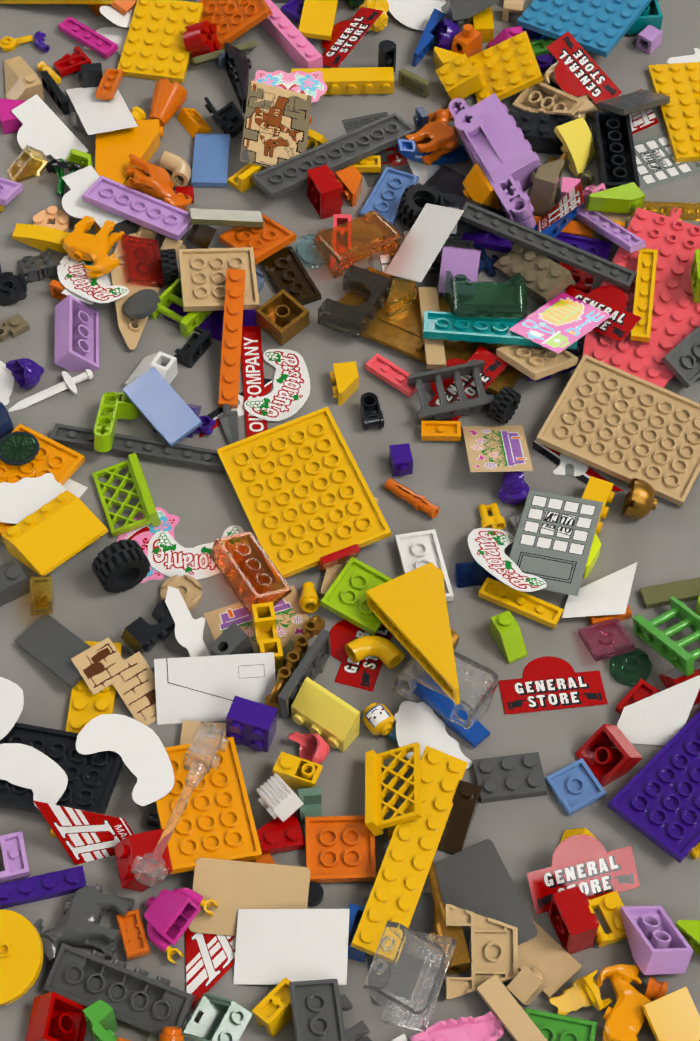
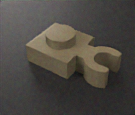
M19 313L3 321V327L0 326V342L6 341L10 335L15 338L30 330L29 324Z

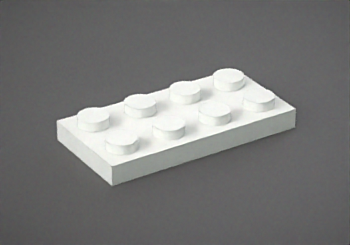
M436 530L395 535V543L403 573L405 574L432 562L443 571L446 602L453 601L454 595Z

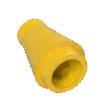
M305 582L302 584L299 606L304 612L313 613L317 611L320 600L312 582Z

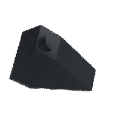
M225 42V70L242 112L245 113L251 61L247 59L243 51Z
M440 193L436 203L439 206L462 210L465 203L469 202L506 218L505 212L457 194ZM458 220L449 236H461L462 233L467 232L475 234L483 229Z

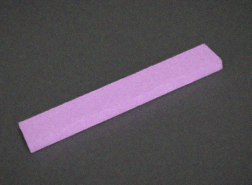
M584 203L578 206L577 215L574 218L629 253L646 247V241L601 213L587 211L585 209L586 204Z

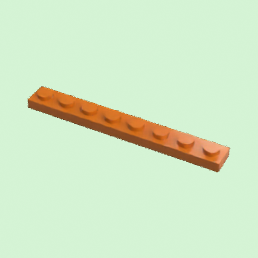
M228 268L226 270L218 407H222L224 404H229L230 408L237 409L246 270Z

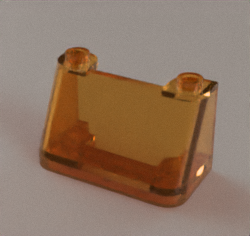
M369 211L364 216L331 229L319 231L314 245L332 276L336 279L343 276L342 270L348 267V269H351L355 262L380 252L383 255L387 254V252L389 256L395 255L401 246L403 237L379 212Z

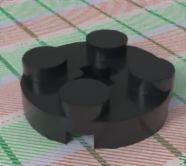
M12 272L0 273V306H7L8 304L24 300L27 297L25 278L20 274L18 276L13 275Z

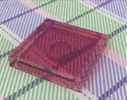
M617 618L578 629L579 637L595 662L635 651L634 642Z

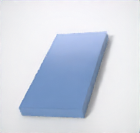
M195 134L191 186L227 188L230 134Z
M386 166L361 208L359 218L392 228L398 218V207L403 192L412 184L416 186L419 182V176Z
M152 367L122 389L123 393L170 447H173L202 425V421L155 367Z

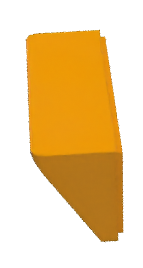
M180 109L177 120L193 138H195V134L211 132V127L195 109Z

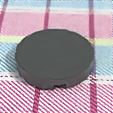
M144 289L130 296L124 303L123 309L127 317L135 320L134 318L137 317L144 319L157 310V304L161 300L155 290Z

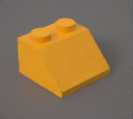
M476 163L462 182L465 188L463 190L465 197L494 209L500 208L501 205L493 187L478 163Z

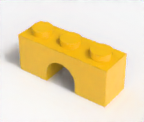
M273 602L252 604V624L258 653L274 652L275 670H279V668L283 667V651L280 637L278 638Z

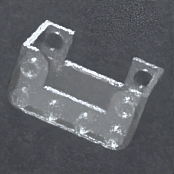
M454 651L460 704H454L449 720L469 730L488 711L498 684V676L492 669ZM413 657L397 675L391 691L411 700L417 683H420L450 698ZM406 682H408L410 686V689L408 691H405L401 688V686H403ZM458 710L466 711L468 719H460L457 714Z

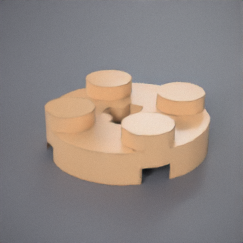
M49 206L33 216L34 225L65 232L69 231L70 221L68 214L56 206Z

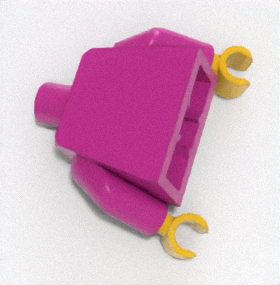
M187 887L172 891L164 889L157 897H150L146 901L147 911L144 913V918L148 921L146 927L150 941L162 952L165 951L167 959L176 965L177 963L172 958L173 955L178 953L184 958V954L170 945L174 946L199 913L201 910L199 905L204 908L206 915L209 917H214V913L207 910L208 907L215 906L218 908L215 900L208 899L205 901L202 895Z

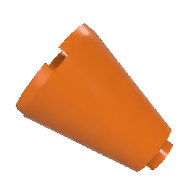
M166 78L159 79L155 84L149 119H159L160 126L163 127L186 102L188 94L186 89L178 82L173 84L168 82L169 79Z

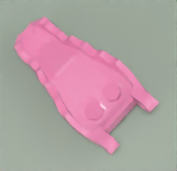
M489 1011L487 1014L476 1018L469 1016L466 1018L460 1017L457 1020L450 1018L445 1021H439L423 1032L413 1035L410 1040L497 1041L503 1036L504 1029L498 1018L492 1011Z

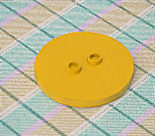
M0 909V1006H5L18 1000L29 991L41 971L44 953L42 939L36 927L21 914L5 909Z

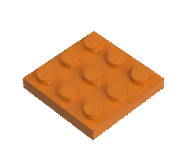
M262 214L263 227L235 226L218 237L219 242L228 248L253 247L256 265L294 242L296 234Z
M365 815L305 817L306 867L310 870V882L375 881L377 876L375 836L365 825Z

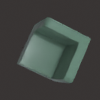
M321 787L298 789V797L304 803L299 808L300 824L305 823V817L322 816Z

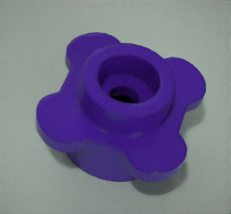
M209 416L198 417L202 421V425L194 430V432L206 435L212 434L215 420Z

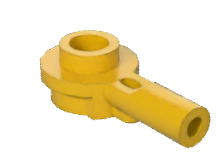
M32 35L16 39L6 36L0 40V47L4 52H11L20 44L33 42Z

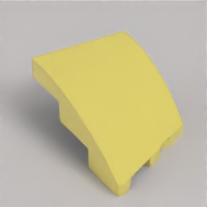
M583 117L556 126L554 129L555 134L563 143L561 150L563 153L564 151L568 152L567 158L570 161L568 168L576 178L579 173H583L595 156L592 134Z

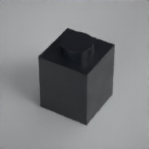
M101 63L81 64L78 78L79 82L82 81L83 88L99 86L103 77Z

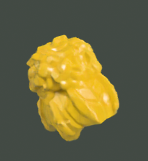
M365 0L359 9L366 7L383 11L369 29V31L379 33L384 30V27H387L388 1Z

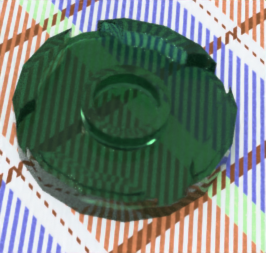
M628 646L614 651L610 657L608 668L610 675L615 681L631 687L635 686L641 678L647 681L651 674L652 663L646 652L639 648Z

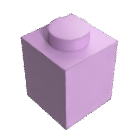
M648 25L638 34L636 48L650 55L661 45L663 31Z

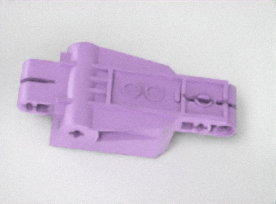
M495 93L469 107L463 99H453L449 103L448 108L454 119V126L463 141V145L473 165L478 163L493 187L507 217L512 221L533 229L536 221L532 212L535 210L530 203V198L524 191L529 189L530 185H533L530 182L532 173L537 172L539 165H541L538 155L531 150L532 147L529 141L524 139L520 127L517 128L513 116L508 114L509 111L506 105L500 102Z

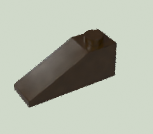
M462 780L459 781L452 801L453 806L439 843V851L451 855L462 851L480 800L481 786Z

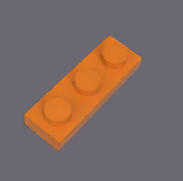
M106 69L96 90V99L105 101L114 99L124 76L123 69Z

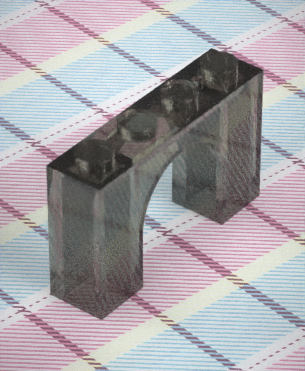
M351 265L343 276V290L359 295L367 301L360 305L351 306L326 298L318 309V324L359 338L363 332H366L371 320L373 321L376 318L378 310L384 307L386 299L392 296L393 287L391 278Z

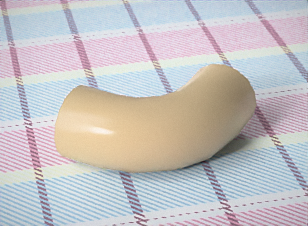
M164 151L159 167L173 173L171 175V182L174 183L175 187L186 186L191 178L189 164L182 157Z

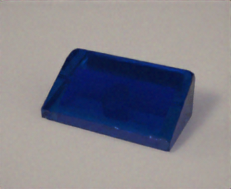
M477 561L455 564L454 578L457 588L483 585L487 577L497 581V578L479 565Z

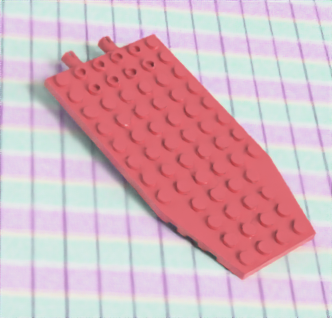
M637 207L627 230L646 241L645 249L658 250L649 342L630 340V331L622 342H618L591 330L585 335L583 355L586 354L665 389L666 385L675 375L661 359L700 325V303H693L690 277L695 249H700V226L680 221L679 218L682 215L680 208L675 213L676 207H673L667 217ZM619 246L612 262L637 272L639 250L629 253ZM636 277L629 290L603 280L601 286L616 287L625 293L627 297L625 310L633 314Z

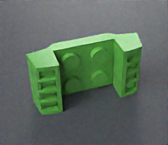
M98 1000L83 1010L88 1031L95 1041H116L118 1039L114 1033L118 1030L114 1009L102 1000Z

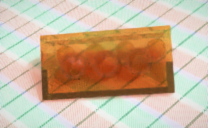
M251 531L215 540L210 558L249 615H252V604L273 602V606H275L291 593L292 589Z

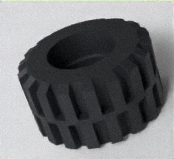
M417 183L416 186L412 184L409 188L407 187L402 194L398 207L400 221L405 223L407 228H412L426 203L436 205L441 192L433 186H428V184L421 185V183Z
M123 539L106 546L98 553V556L94 558L92 563L95 575L104 590L109 593H120L135 587L147 576L151 566L137 541H132L131 539Z

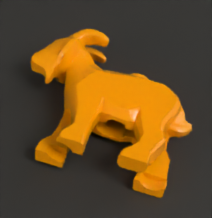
M84 216L82 220L74 225V231L61 240L62 247L68 256L76 261H93L94 266L84 265V268L91 271L86 273L89 278L97 279L119 265V259L115 258V254L113 253L110 256L108 254L114 244L125 237V233L123 231L114 232L109 236V233L113 231V227L116 224L108 220L105 221L103 227L96 235L85 233L91 229L95 220L93 217Z
M618 964L607 966L599 973L596 981L598 988L601 987L605 979H610L617 1000L613 1008L608 1006L602 1018L606 1021L602 1029L603 1041H638L637 1035L642 1025L650 1027L641 1006L651 1002V1000L630 984L631 982L642 984L638 977L640 969L636 965Z

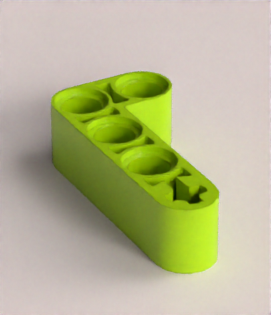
M107 392L101 397L94 426V449L98 452H108L112 449L118 419L132 420L139 416V410L124 393Z

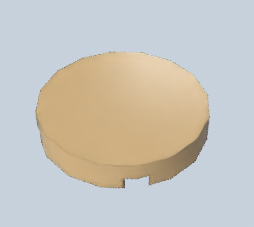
M174 575L166 579L161 585V601L166 598L168 586L179 589L189 611L196 608L201 602L202 591L200 583L189 575L179 577Z

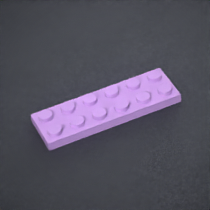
M100 176L82 195V201L176 241H179L193 225L190 224L187 211L104 176Z

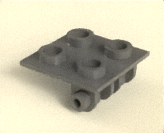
M44 251L34 257L25 256L22 260H18L24 272V278L29 282L38 280V275L42 279L41 269H43L45 278H48L47 271L49 277L58 275L57 266L61 265L54 252Z

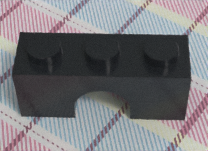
M165 599L155 606L151 615L158 624H149L140 616L125 627L121 639L135 653L139 651L141 654L144 651L146 653L150 652L155 647L156 642L166 640L170 636L171 631L175 629V622L168 610Z

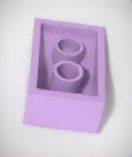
M621 906L619 911L632 957L644 975L685 973L694 950L662 906Z

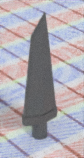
M224 404L222 406L223 414L219 415L218 418L229 445L239 441L238 413L236 410L231 411L229 404Z

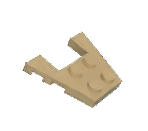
M445 904V926L470 927L471 977H446V1000L476 991L478 986L495 974L501 982L515 978L518 974V928L451 904Z

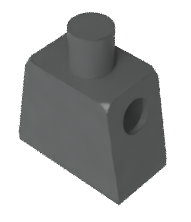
M234 622L209 647L212 656L254 653L248 635Z

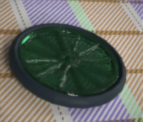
M12 432L0 440V459L9 465L27 464L39 452L38 440L27 432Z

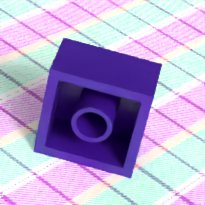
M235 696L226 717V738L234 737L235 745L241 744L255 751L268 752L276 732L277 708Z

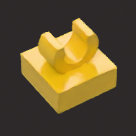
M309 128L308 148L312 144H315L313 147L315 148L328 142L323 135Z

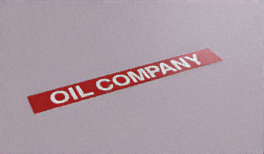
M242 326L241 358L245 402L251 398L265 396L261 328L260 326ZM245 409L246 438L267 430V420L255 417Z

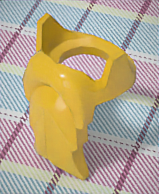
M598 970L578 978L572 983L571 987L564 989L563 993L559 996L549 998L550 1004L557 1007V1014L566 1016L570 1011H577L581 1007L586 1008L591 1005L600 1011L613 1002L610 998L602 1000L600 997V990L593 979Z

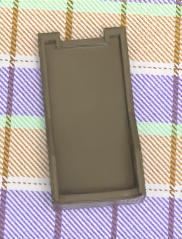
M516 243L512 244V250L506 256H502L493 264L496 270L520 284L542 305L558 296L569 285H575L569 270L548 257Z

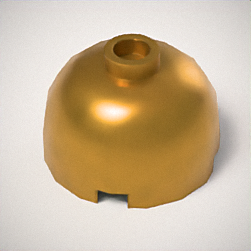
M633 477L628 485V488L632 489L624 497L622 514L623 517L630 519H641L647 516L650 510H655L658 499L654 498V489L648 482Z

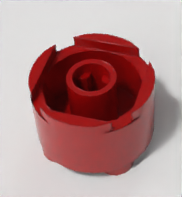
M205 20L185 27L186 32L183 33L184 45L187 52L191 51L193 54L191 55L192 58L220 50L221 46L217 39V28L214 23L211 24Z

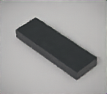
M47 70L42 71V86L63 115L70 114L69 100Z

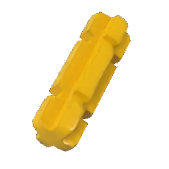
M44 61L37 64V69L40 72L47 70L57 85L61 84V77Z

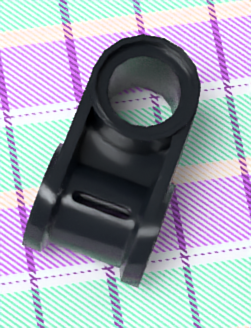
M372 392L364 393L360 399V414L364 431L372 427L384 428L383 413L380 409L377 395Z

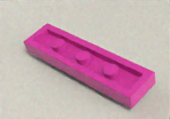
M71 16L58 25L59 31L106 59L118 50L116 43Z

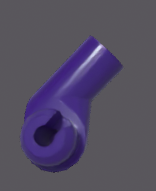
M38 31L34 35V46L47 53L50 46L43 42L45 41L44 37H46V34Z

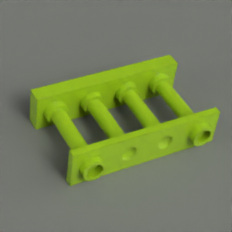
M179 277L159 296L161 301L157 304V310L151 314V319L155 320L160 314L180 323L181 335L187 338L194 331L193 329L198 327L213 311H190L183 317L168 309L167 307L172 302L183 307L182 298L178 297L182 293L181 279Z

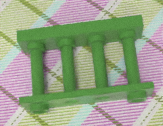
M672 596L670 597L671 610L650 621L640 614L633 617L634 634L688 677L694 673V660L700 657V647L692 652H687L683 648L700 639V616L688 608L684 602ZM674 617L681 621L664 631L656 628ZM688 627L694 631L677 642L669 638Z

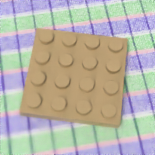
M253 247L178 249L183 312L224 310L227 268L246 270L243 310L259 308Z

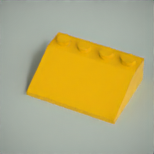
M66 490L31 515L26 516L25 519L10 527L1 536L10 555L41 577H44L109 531L78 497Z

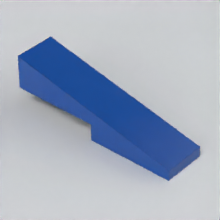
M435 8L414 52L412 66L414 67L432 49L437 28L445 18V14Z
M426 671L412 682L413 693L441 715L443 722L473 748L490 736V732L461 703L456 705Z

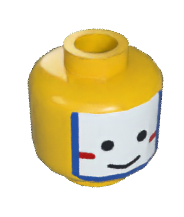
M372 703L364 709L362 722L371 734L375 736L382 734L385 736L393 730L392 725L395 717L384 704Z

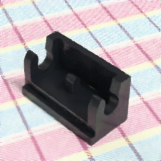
M195 327L193 330L198 333H193L182 349H176L174 351L176 354L173 357L177 358L178 363L192 368L212 345L211 331Z

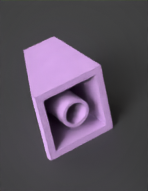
M451 246L443 247L438 292H441V296L452 297L453 294H457L462 299H471V296L475 297L481 250Z

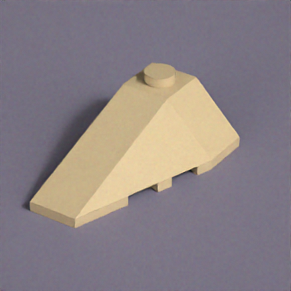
M21 56L4 60L6 99L27 101L37 94L44 100L42 82Z
M540 82L524 89L512 105L525 112L573 116L584 102Z

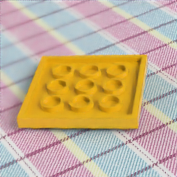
M526 31L468 58L484 87L475 92L478 103L494 93L501 101L544 81Z

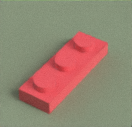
M377 353L365 364L367 371L410 398L417 391L415 385L410 387L407 385L408 375L411 374Z

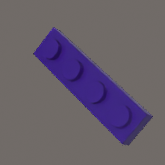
M83 866L1 883L0 909L75 893L80 888L86 886Z

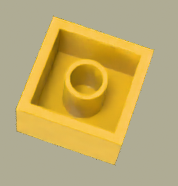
M465 53L435 70L452 100L455 98L465 99L484 88Z

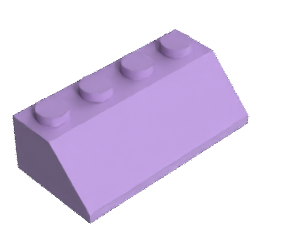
M68 295L55 306L54 363L69 372L84 371L86 369L98 370L99 311Z

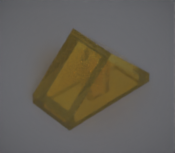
M52 575L30 577L31 616L53 614L55 605Z

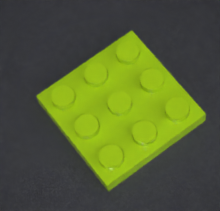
M351 557L320 601V606L374 636L383 623L368 608L366 591L392 580V578Z

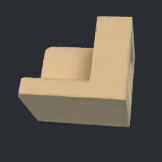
M504 0L502 22H508L509 14L522 15L524 0Z

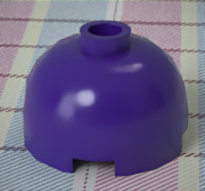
M445 18L443 22H440L435 34L437 43L433 44V49L436 46L451 51L454 36L461 32L455 22Z

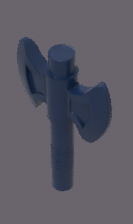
M476 246V250H481L478 275L482 270H485L490 277H494L496 272L493 264L500 258L493 255L492 259H490L483 247Z

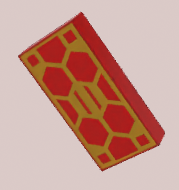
M358 544L322 556L317 566L322 571L349 561L351 557L357 558L361 551Z

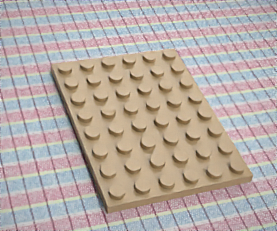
M584 354L537 435L535 442L627 483H630L633 477L644 480L653 487L656 496L682 507L700 472V404Z

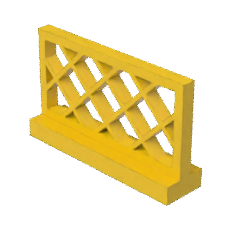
M415 742L376 754L374 750L365 752V825L372 834L379 836L383 834L384 828L422 818L419 743ZM413 752L408 761L403 759L407 753ZM394 758L388 767L384 766V760ZM399 762L405 764L398 773L393 771ZM410 768L414 769V772L408 779L403 777ZM389 774L393 775V779L387 785L384 784ZM399 780H402L405 783L398 791L393 789ZM410 786L414 787V791L408 797L403 795ZM389 792L393 793L394 796L389 800V802H384V798L387 796V794ZM400 798L404 799L405 801L398 809L393 807ZM410 804L414 805V812L403 813ZM389 810L395 812L390 819L384 820V816Z

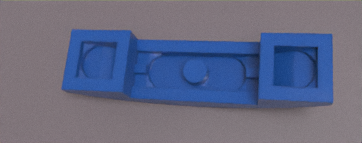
M397 139L399 153L412 161L423 163L421 157L433 152L421 154L417 150L414 140ZM458 145L454 151L444 154L431 165H448L465 161L467 159L465 147Z

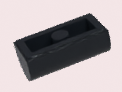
M383 40L378 46V67H393L395 72L396 44L390 40Z

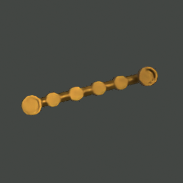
M314 615L304 623L303 634L296 637L294 650L287 653L286 665L279 668L277 681L272 692L265 698L264 705L277 708V712L280 711L278 695L290 679L292 670L298 667L301 654L307 651L309 639L319 635L325 627V621L320 616Z

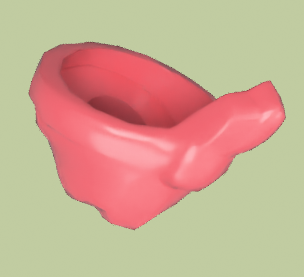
M293 732L288 736L289 739L300 744L299 758L321 764L330 753L329 744L319 734Z

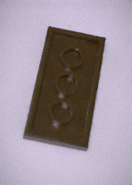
M291 246L279 250L259 263L276 293L284 289L301 305L321 300V293Z

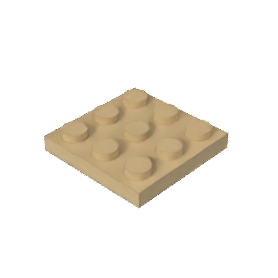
M506 345L496 349V356L534 381L578 364V357L567 350L557 354L544 347H526L524 345Z

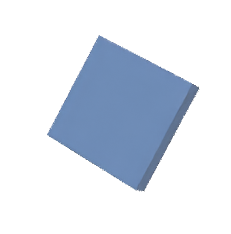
M583 758L545 777L547 786L568 817L603 799L607 795Z

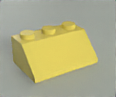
M306 677L291 705V718L296 724L305 726L311 733L319 734L333 749H339L344 752L359 735L360 711L309 677Z

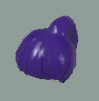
M29 358L15 359L6 363V368L11 371L14 379L20 384L19 388H34L44 373V368Z
M503 472L501 487L498 491V496L503 503L516 505L526 502L529 486L524 481L525 474L523 472Z

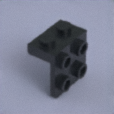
M208 97L204 98L207 103L205 105L206 109L210 114L213 113L211 117L216 124H221L219 127L224 134L229 133L233 138L243 131L245 119L233 101L218 111Z

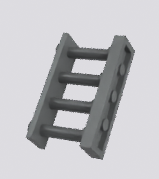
M474 359L465 364L426 372L416 371L408 375L407 385L408 387L415 385L421 409L417 411L418 425H421V420L441 421L490 410L495 397L494 394H485L479 373L484 369V360L478 361ZM472 374L478 394L477 398L468 399L466 397L461 379L462 375ZM453 378L459 398L458 402L450 403L447 401L442 383L443 379ZM424 383H435L440 401L439 406H429L423 386Z

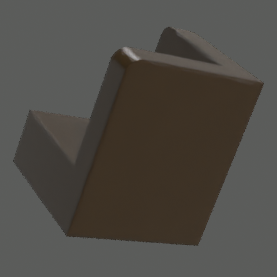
M193 224L187 240L204 249L208 248L216 229L208 225Z

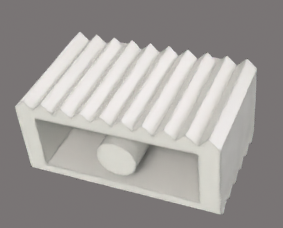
M277 773L270 776V779H267V782H264L256 790L261 796L258 799L261 805L274 819L279 817L282 822L286 821L304 805L295 792Z

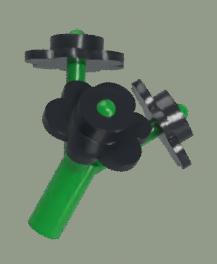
M54 158L45 164L48 173L53 172L57 174L59 180L56 194L59 196L64 194L65 181L62 179L64 168H68L69 174L82 169L77 163H72L62 158Z

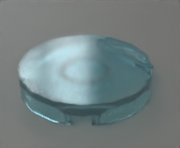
M307 234L302 236L296 245L295 251L298 259H301L303 264L308 267L321 268L331 259V245L320 235Z

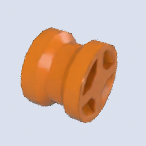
M649 977L644 996L653 1001L665 996L669 982H658L655 978Z

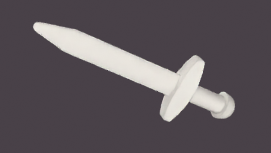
M90 369L84 370L85 372L71 377L66 371H62L64 381L19 401L9 408L8 411L13 412L27 408L66 389L73 395H77L76 384L87 379L91 380L93 372Z

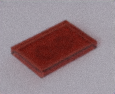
M123 235L121 243L126 282L162 288L164 281L158 240Z

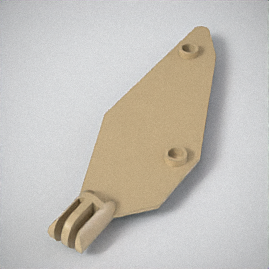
M141 225L138 232L126 235L118 241L114 254L115 258L119 259V265L110 271L112 286H124L129 290L127 295L114 301L118 328L129 350L136 349L148 317L144 319L137 317L134 318L135 320L128 318L123 309L124 303L130 296L140 290L153 289L158 294L161 286L155 245L157 232Z

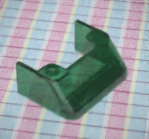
M446 271L444 301L452 315L462 318L523 319L527 317L526 280L521 273L516 272V275L507 279V282L471 281L463 274H457L453 277L450 271Z

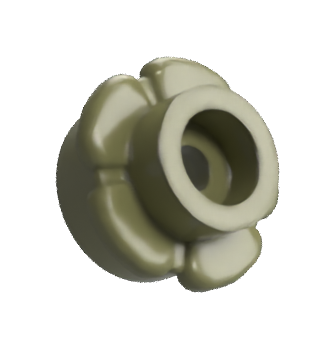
M588 171L579 173L577 179H581L582 188L592 185L595 181L594 176Z

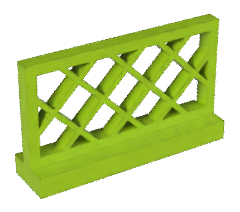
M136 452L128 455L129 460L92 473L113 537L151 523L153 527L161 524ZM129 468L125 476L118 474L120 470ZM105 475L110 476L106 483L100 482L98 479ZM115 478L122 480L119 487L111 485ZM127 482L134 484L131 491L123 489ZM108 489L115 491L112 498L104 496ZM120 493L127 495L124 502L116 500ZM132 497L139 499L136 506L128 504ZM113 504L120 506L116 514L109 511ZM125 508L132 510L128 518L121 516ZM137 512L145 515L144 519L139 521L133 520ZM118 520L125 522L122 527L114 528Z

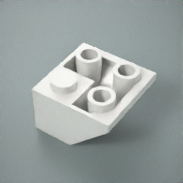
M161 351L144 357L125 382V386L152 367H155L170 384L178 374L177 358Z

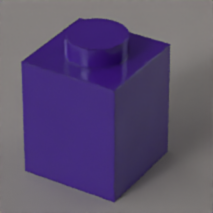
M409 443L389 445V461L393 476H405L413 473V458Z

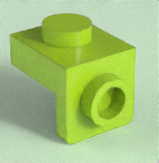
M72 148L65 159L72 163H77L82 169L90 165L93 167L91 154Z

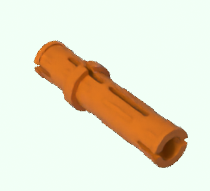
M392 478L386 481L384 489L414 506L413 508L416 511H422L432 519L438 515L440 507L427 501L425 496H419Z

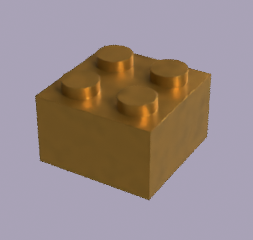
M284 289L255 310L256 324L281 346L309 325V311Z

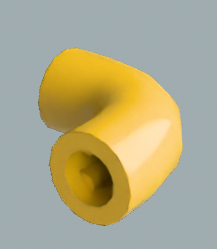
M377 635L363 636L345 645V651L354 663H358L366 657L374 656L379 658L388 669L399 665L404 659L403 652L393 642Z

